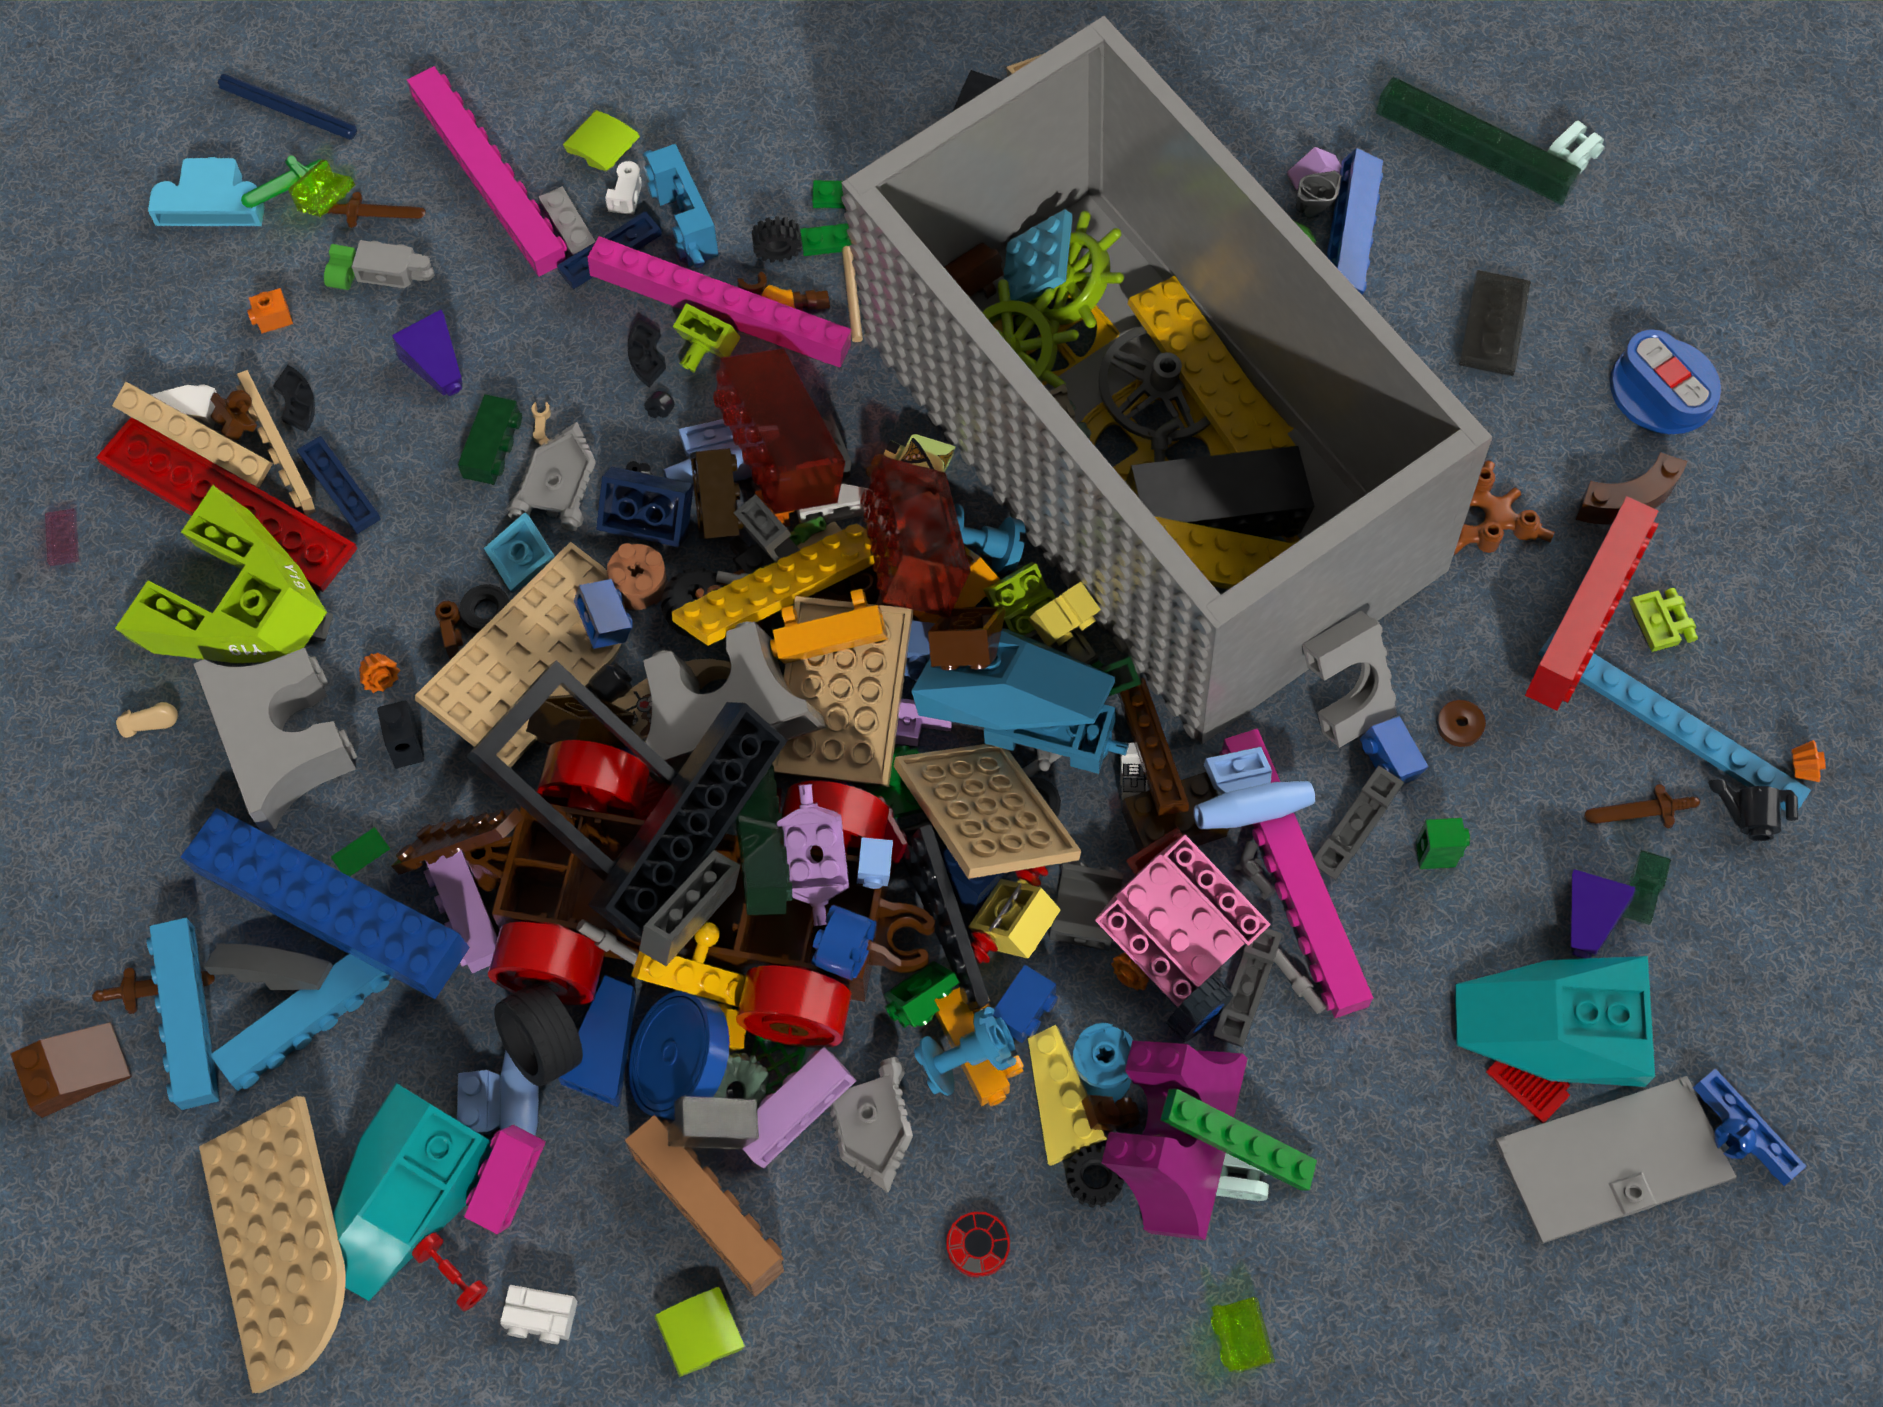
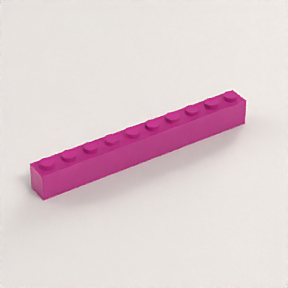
M433 66L407 79L411 96L538 277L557 268L558 264L566 260L564 252L567 251V247L563 239L553 234L554 229L548 218L543 219L541 217V211L536 201L528 199L525 186L521 181L516 182L510 165L508 163L504 164L501 161L502 157L498 148L495 145L491 146L489 144V138L483 127L478 128L476 126V119L470 109H464V103L457 91L452 92L450 89L451 84L446 75H440Z
M599 236L588 255L590 276L679 309H683L687 303L731 325L738 331L819 361L841 367L851 346V329L606 238Z
M1258 728L1224 739L1220 755L1261 747L1272 769L1271 783L1281 782ZM1291 813L1282 818L1253 824L1255 829L1252 830L1255 843L1258 844V847H1263L1266 855L1264 856L1266 869L1269 873L1273 872L1276 878L1275 889L1280 900H1285L1289 909L1286 911L1288 921L1291 927H1296L1298 930L1300 950L1303 955L1308 954L1312 964L1309 966L1310 973L1314 982H1319L1324 993H1321V998L1327 1006L1326 1010H1331L1334 1018L1369 1007L1373 1000L1372 993L1295 814Z

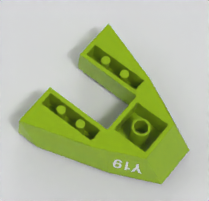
M213 485L181 533L199 549L242 570L215 611L211 613L148 580L115 627L117 631L131 642L153 654L229 663L269 662L304 648L327 614V611L297 563L252 512Z

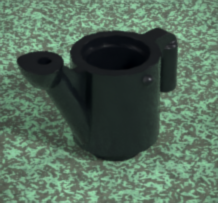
M1724 780L1708 781L1710 789L1714 793L1719 794L1740 828V832L1748 835L1750 840H1772L1774 834L1781 832V802L1783 801L1785 802L1786 819L1795 821L1799 818L1798 797L1792 790H1779L1769 786H1752L1735 792Z

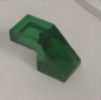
M1640 851L1628 885L1635 887V894L1622 917L1647 925L1652 923L1658 895L1666 884L1671 859L1647 851Z

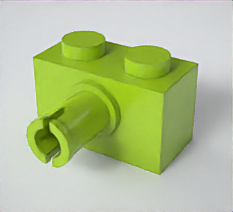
M687 303L672 326L683 339L691 343L679 364L687 370L690 369L693 373H695L706 352H711L728 360L741 338L731 325Z

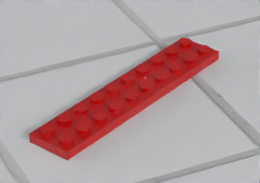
M133 417L124 424L96 457L102 465L191 516L214 485L250 510L297 563L310 585L324 592L357 550L356 544Z

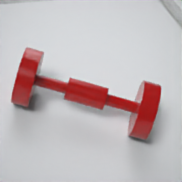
M436 1232L431 1233L415 1247L412 1256L418 1263H422L432 1257L439 1264L437 1268L452 1284L456 1283L464 1291L459 1296L456 1304L463 1311H467L484 1297L488 1287L481 1280L474 1282L468 1287L461 1279L462 1274L448 1259L443 1260L436 1252L443 1244V1239Z

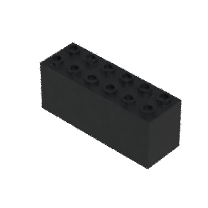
M1298 446L1131 465L1125 481L1155 517L1267 539L1273 536L1284 535V537H1294L1302 532L1315 507Z

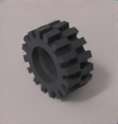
M774 216L775 220H771L770 217L765 218L766 222L760 220L758 225H754L752 230L753 251L756 253V257H761L765 262L767 259H770V262H775V260L782 262L784 258L789 261L792 259V256L796 257L799 255L798 252L802 250L798 223L796 224L793 219L788 221V217H783L780 220L779 216Z
M1091 1145L1090 1149L1087 1150L1084 1147L1080 1149V1153H1075L1071 1162H1069L1066 1175L1067 1187L1071 1190L1073 1198L1077 1197L1082 1205L1087 1203L1089 1207L1094 1208L1095 1205L1103 1207L1108 1202L1112 1203L1121 1192L1124 1180L1102 1164L1105 1151L1104 1146L1101 1149H1097L1096 1145ZM1098 1165L1104 1168L1108 1175L1106 1184L1100 1188L1088 1186L1083 1179V1172L1087 1167Z

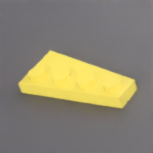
M1056 1025L1028 1038L1047 1161L1050 1166L1073 1156L1075 1153H1079L1080 1149L1084 1147L1088 1149L1091 1145H1096L1107 1139L1104 1130L1090 1129L1082 1104V1100L1088 1094L1074 1068L1072 1057Z

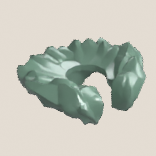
M736 1052L732 1055L729 1054L721 1084L706 1108L709 1117L717 1122L718 1127L729 1129L731 1124L738 1121V1110L730 1105L726 1098V1090L733 1081H739L744 1088V1097L739 1099L737 1104L747 1112L754 1111L765 1097L769 1072L761 1064L757 1063L754 1055L749 1057L746 1053L738 1054Z

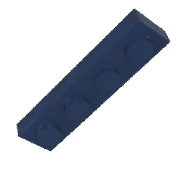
M645 211L603 238L638 250L660 237L662 233L661 228ZM595 242L557 265L558 272L572 289L593 278L589 272L588 255Z
M321 435L297 449L300 458L356 534L381 520L377 511Z

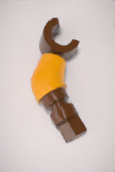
M762 271L758 274V283L754 285L747 284L743 278L737 279L738 288L801 311L802 308H807V311L830 308L827 290L818 292L806 290L805 294H800V291L792 292L791 289L784 290L773 285L767 286V277Z

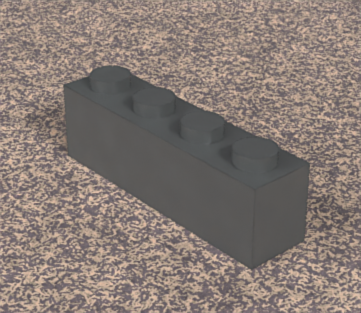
M713 850L644 925L639 951L667 966L735 890L740 865Z

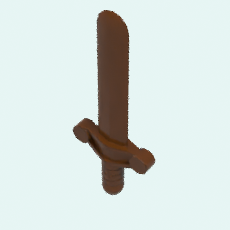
M354 192L347 204L326 203L322 207L323 211L327 214L346 215V221L350 228L357 226L359 216L418 219L426 214L425 209L421 207L361 204L363 198L360 192Z
M1658 784L1653 791L1656 799L1592 808L1585 812V819L1589 823L1597 824L1661 815L1664 827L1672 828L1675 823L1674 811L1690 809V807L1696 808L1700 805V799L1695 796L1672 799L1665 791V787Z
M127 968L124 970V977L119 987L97 990L92 994V999L96 1002L122 999L126 1011L129 1014H134L138 1009L137 998L159 994L158 985L154 984L152 979L136 981L134 969ZM201 971L203 987L212 984L215 976L210 975L207 971Z

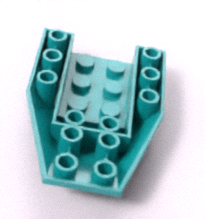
M1648 956L1546 960L1455 984L1456 1046L1555 1082L1646 1087L1655 1077Z

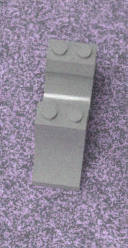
M742 622L737 624L734 629L727 631L726 651L731 659V672L726 683L715 692L700 694V683L693 670L672 651H658L651 658L643 660L652 700L651 726L645 743L677 773H679L726 702L746 703L786 740L826 728L823 716L806 700L794 696L789 690L782 675L778 657H774L771 650L770 640L772 638L756 622ZM648 767L650 771L649 777L659 784L665 782Z
M305 648L269 662L252 666H221L205 659L194 663L247 810L260 831L266 834L276 831L277 825L285 811L299 797L326 781L356 770L353 759L357 758V754L353 744L349 741L345 730L339 731L334 721L313 724L308 729L300 732L283 731L284 725L291 715L301 709L311 708L327 697L324 686L329 683L325 673L320 667L316 656L310 657Z

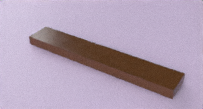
M1141 678L1143 684L1117 694L1159 816L1187 812L1189 803L1146 680Z

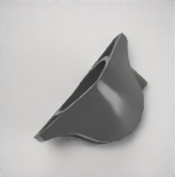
M1329 171L1303 177L1297 189L1296 210L1300 213L1305 212V216L1309 219L1326 210L1335 201L1339 193L1342 175L1336 171Z

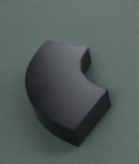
M638 319L629 334L627 343L628 357L635 375L650 388L666 369L665 363L658 358L656 353V344L661 337V333Z
M287 365L273 385L274 390L285 399V410L281 418L284 423L307 433L315 415L314 395L304 376L293 367Z

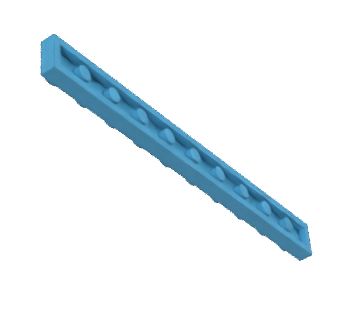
M1556 629L1539 651L1538 655L1541 657L1547 651L1557 631ZM1593 653L1580 679L1582 683L1745 786H1769L1779 790H1792L1798 797L1799 810L1811 789ZM1784 801L1781 802V808H1782L1783 810H1785V802H1784Z

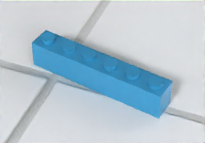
M187 917L149 926L151 937H147V947L150 955L154 956L155 963L154 966H151V976L154 984L158 985L159 993L155 995V1006L158 1013H161L163 1024H159L158 1028L160 1039L163 1043L165 1042L167 1052L163 1054V1065L165 1071L169 1072L171 1083L167 1084L168 1098L170 1102H173L181 1110L218 1102L219 1094L214 1060L210 1056L213 1051L195 927Z
M349 953L333 965L319 990L297 991L210 1056L237 1091L242 1088L248 1089L258 1082L259 1076L265 1071L282 1065L286 1060V1056L295 1049L301 1050L308 1046L312 1041L311 1037L321 1030L327 1031L335 1026L338 1022L337 1018L345 1012L357 1010L363 1004L364 998L373 992L379 993L389 985V980L393 977Z

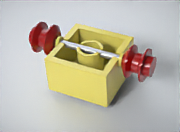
M1046 866L1015 871L1018 878L1017 882L1005 879L999 880L968 926L972 931L971 937L974 941L971 946L977 964L990 962V958L987 955L989 951H999L1029 959L1036 950L1037 945L1061 910L1040 887L1041 882L1038 878L1039 876L1048 875Z

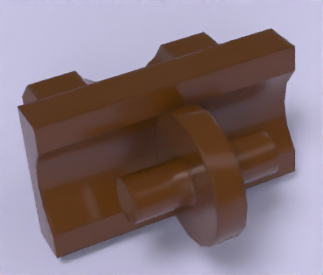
M232 391L227 399L220 397L218 393H213L210 400L215 405V409L210 417L217 424L224 426L221 432L225 437L240 440L244 430L254 432L257 424L247 412L251 406L252 399L246 391Z

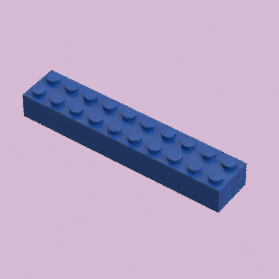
M218 808L214 810L181 855L182 860L195 873L342 951L350 953L433 999H436L470 948L460 933Z

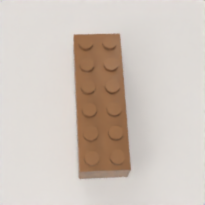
M653 1115L625 1139L631 1156L751 1294L756 1297L784 1272L782 1265L784 1258L781 1255V1249L770 1237L766 1241L763 1239V1234L760 1231L761 1227L749 1213L745 1217L741 1214L742 1210L739 1207L740 1203L728 1189L724 1193L720 1190L721 1186L716 1175L708 1166H705L703 1169L700 1167L701 1164L697 1159V1154L686 1142L683 1145L680 1144L681 1141L676 1136L677 1132L666 1119L660 1122Z

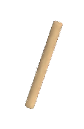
M845 246L842 248L851 336L853 342H861L863 337L857 284L854 278L856 276L855 269L852 264L854 257L849 246Z

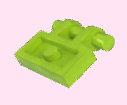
M1675 588L1667 589L1664 592L1667 598L1663 600L1658 590L1632 597L1629 602L1652 652L1679 645L1682 640L1679 633L1684 634L1687 643L1698 639L1694 630L1696 628L1695 622L1692 618L1688 617L1684 608L1686 603L1683 597L1678 595ZM1669 611L1674 613L1677 622H1673Z

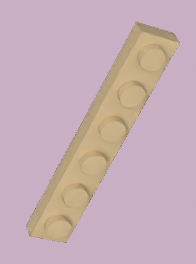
M248 370L238 373L240 385L236 386V389L246 391L252 399L248 414L254 422L258 421L260 425L257 428L258 434L263 444L269 443L271 448L267 451L273 464H279L282 469L278 473L284 486L290 485L292 489L289 495L295 508L301 507L306 516L316 512L312 498Z
M128 382L124 383L112 405L256 487L260 488L273 464Z

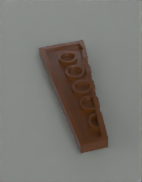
M512 808L508 810L499 809L489 814L484 812L474 817L470 815L460 820L456 818L446 823L442 821L436 825L428 824L416 834L418 839L412 845H406L397 853L396 857L398 859L391 867L400 875L420 868L422 865L421 861L426 860L428 864L437 862L439 857L443 855L445 858H449L460 850L466 852L504 839L524 817L517 808Z

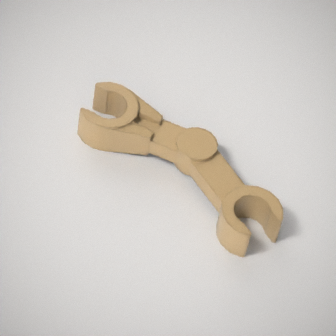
M536 402L531 407L533 417L535 418L533 438L540 446L544 443L547 444L549 440L545 434L546 420L551 415L547 402L545 404L546 410L542 413L537 412Z

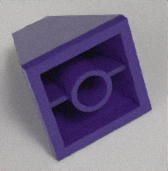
M441 309L392 335L397 357L443 396L446 394L452 396L461 391L463 388L462 378L446 320Z
M1576 869L1573 870L1571 949L1574 950V956L1588 959L1597 955L1632 902L1635 887Z

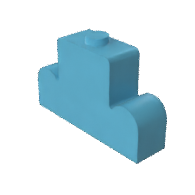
M185 158L182 162L179 185L176 186L169 181L156 184L151 191L148 212L155 226H262L264 202L253 208L245 207L242 204V196L257 188V186L252 182H242V174L234 158Z

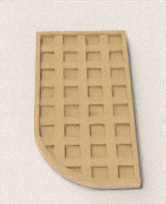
M570 542L415 695V701L475 747L544 670L556 660L581 684L588 688L591 677L604 664H611L622 643L593 649L575 606L574 598L579 585L608 580L607 570ZM559 685L550 696L571 694ZM529 719L496 754L510 768L537 741V736L526 732Z
M296 1096L199 1146L252 1393H262L307 1370L324 1351L336 1329L344 1302L345 1264L338 1241L306 1099L301 1096Z

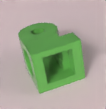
M331 244L329 250L330 260L324 271L326 287L350 289L355 278L352 269L356 254L355 248Z

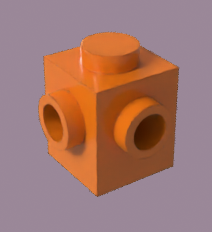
M281 288L261 292L258 295L249 297L251 309H248L247 312L252 325L258 324L261 333L293 324Z

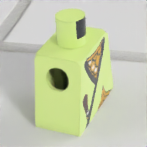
M912 434L906 447L890 440L884 456L897 461L893 473L895 479L930 501L952 459L956 447Z

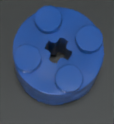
M832 905L827 914L826 923L828 924L825 931L819 929L815 936L813 947L817 949L812 958V965L843 978L853 980L860 973L868 956L867 946L869 940L873 941L876 921Z

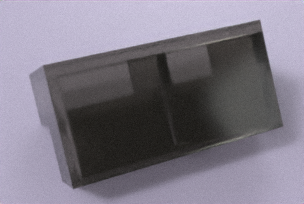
M681 1096L674 1101L675 1122L667 1126L669 1147L743 1149L759 1139L757 1099Z

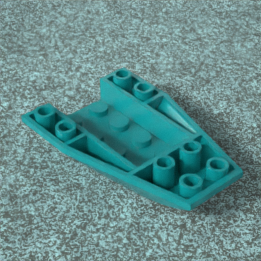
M395 1083L359 1138L333 1211L338 1241L345 1264V1288L368 1301L413 1258V1250L425 1237L431 1233L441 1231L466 1206L468 1195L473 1188L477 1187L481 1178L478 1176V1171L483 1162L489 1159L492 1148H490L491 1140L444 1113L398 1083Z

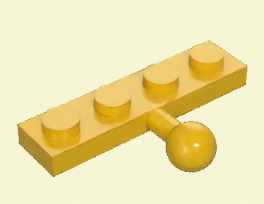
M705 922L694 935L697 945L692 960L676 955L667 966H664L639 951L631 974L636 979L739 1007L746 975L704 963L709 947L717 943L720 935L717 926L711 922Z

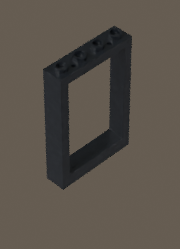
M556 660L544 670L468 753L467 757L597 876L605 881L629 844L614 861H611L496 754L557 687L561 685L669 786L678 773Z

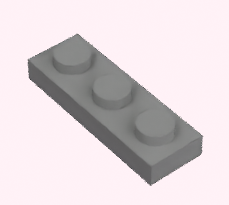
M563 186L539 196L540 204L559 236L563 239L571 256L595 242Z

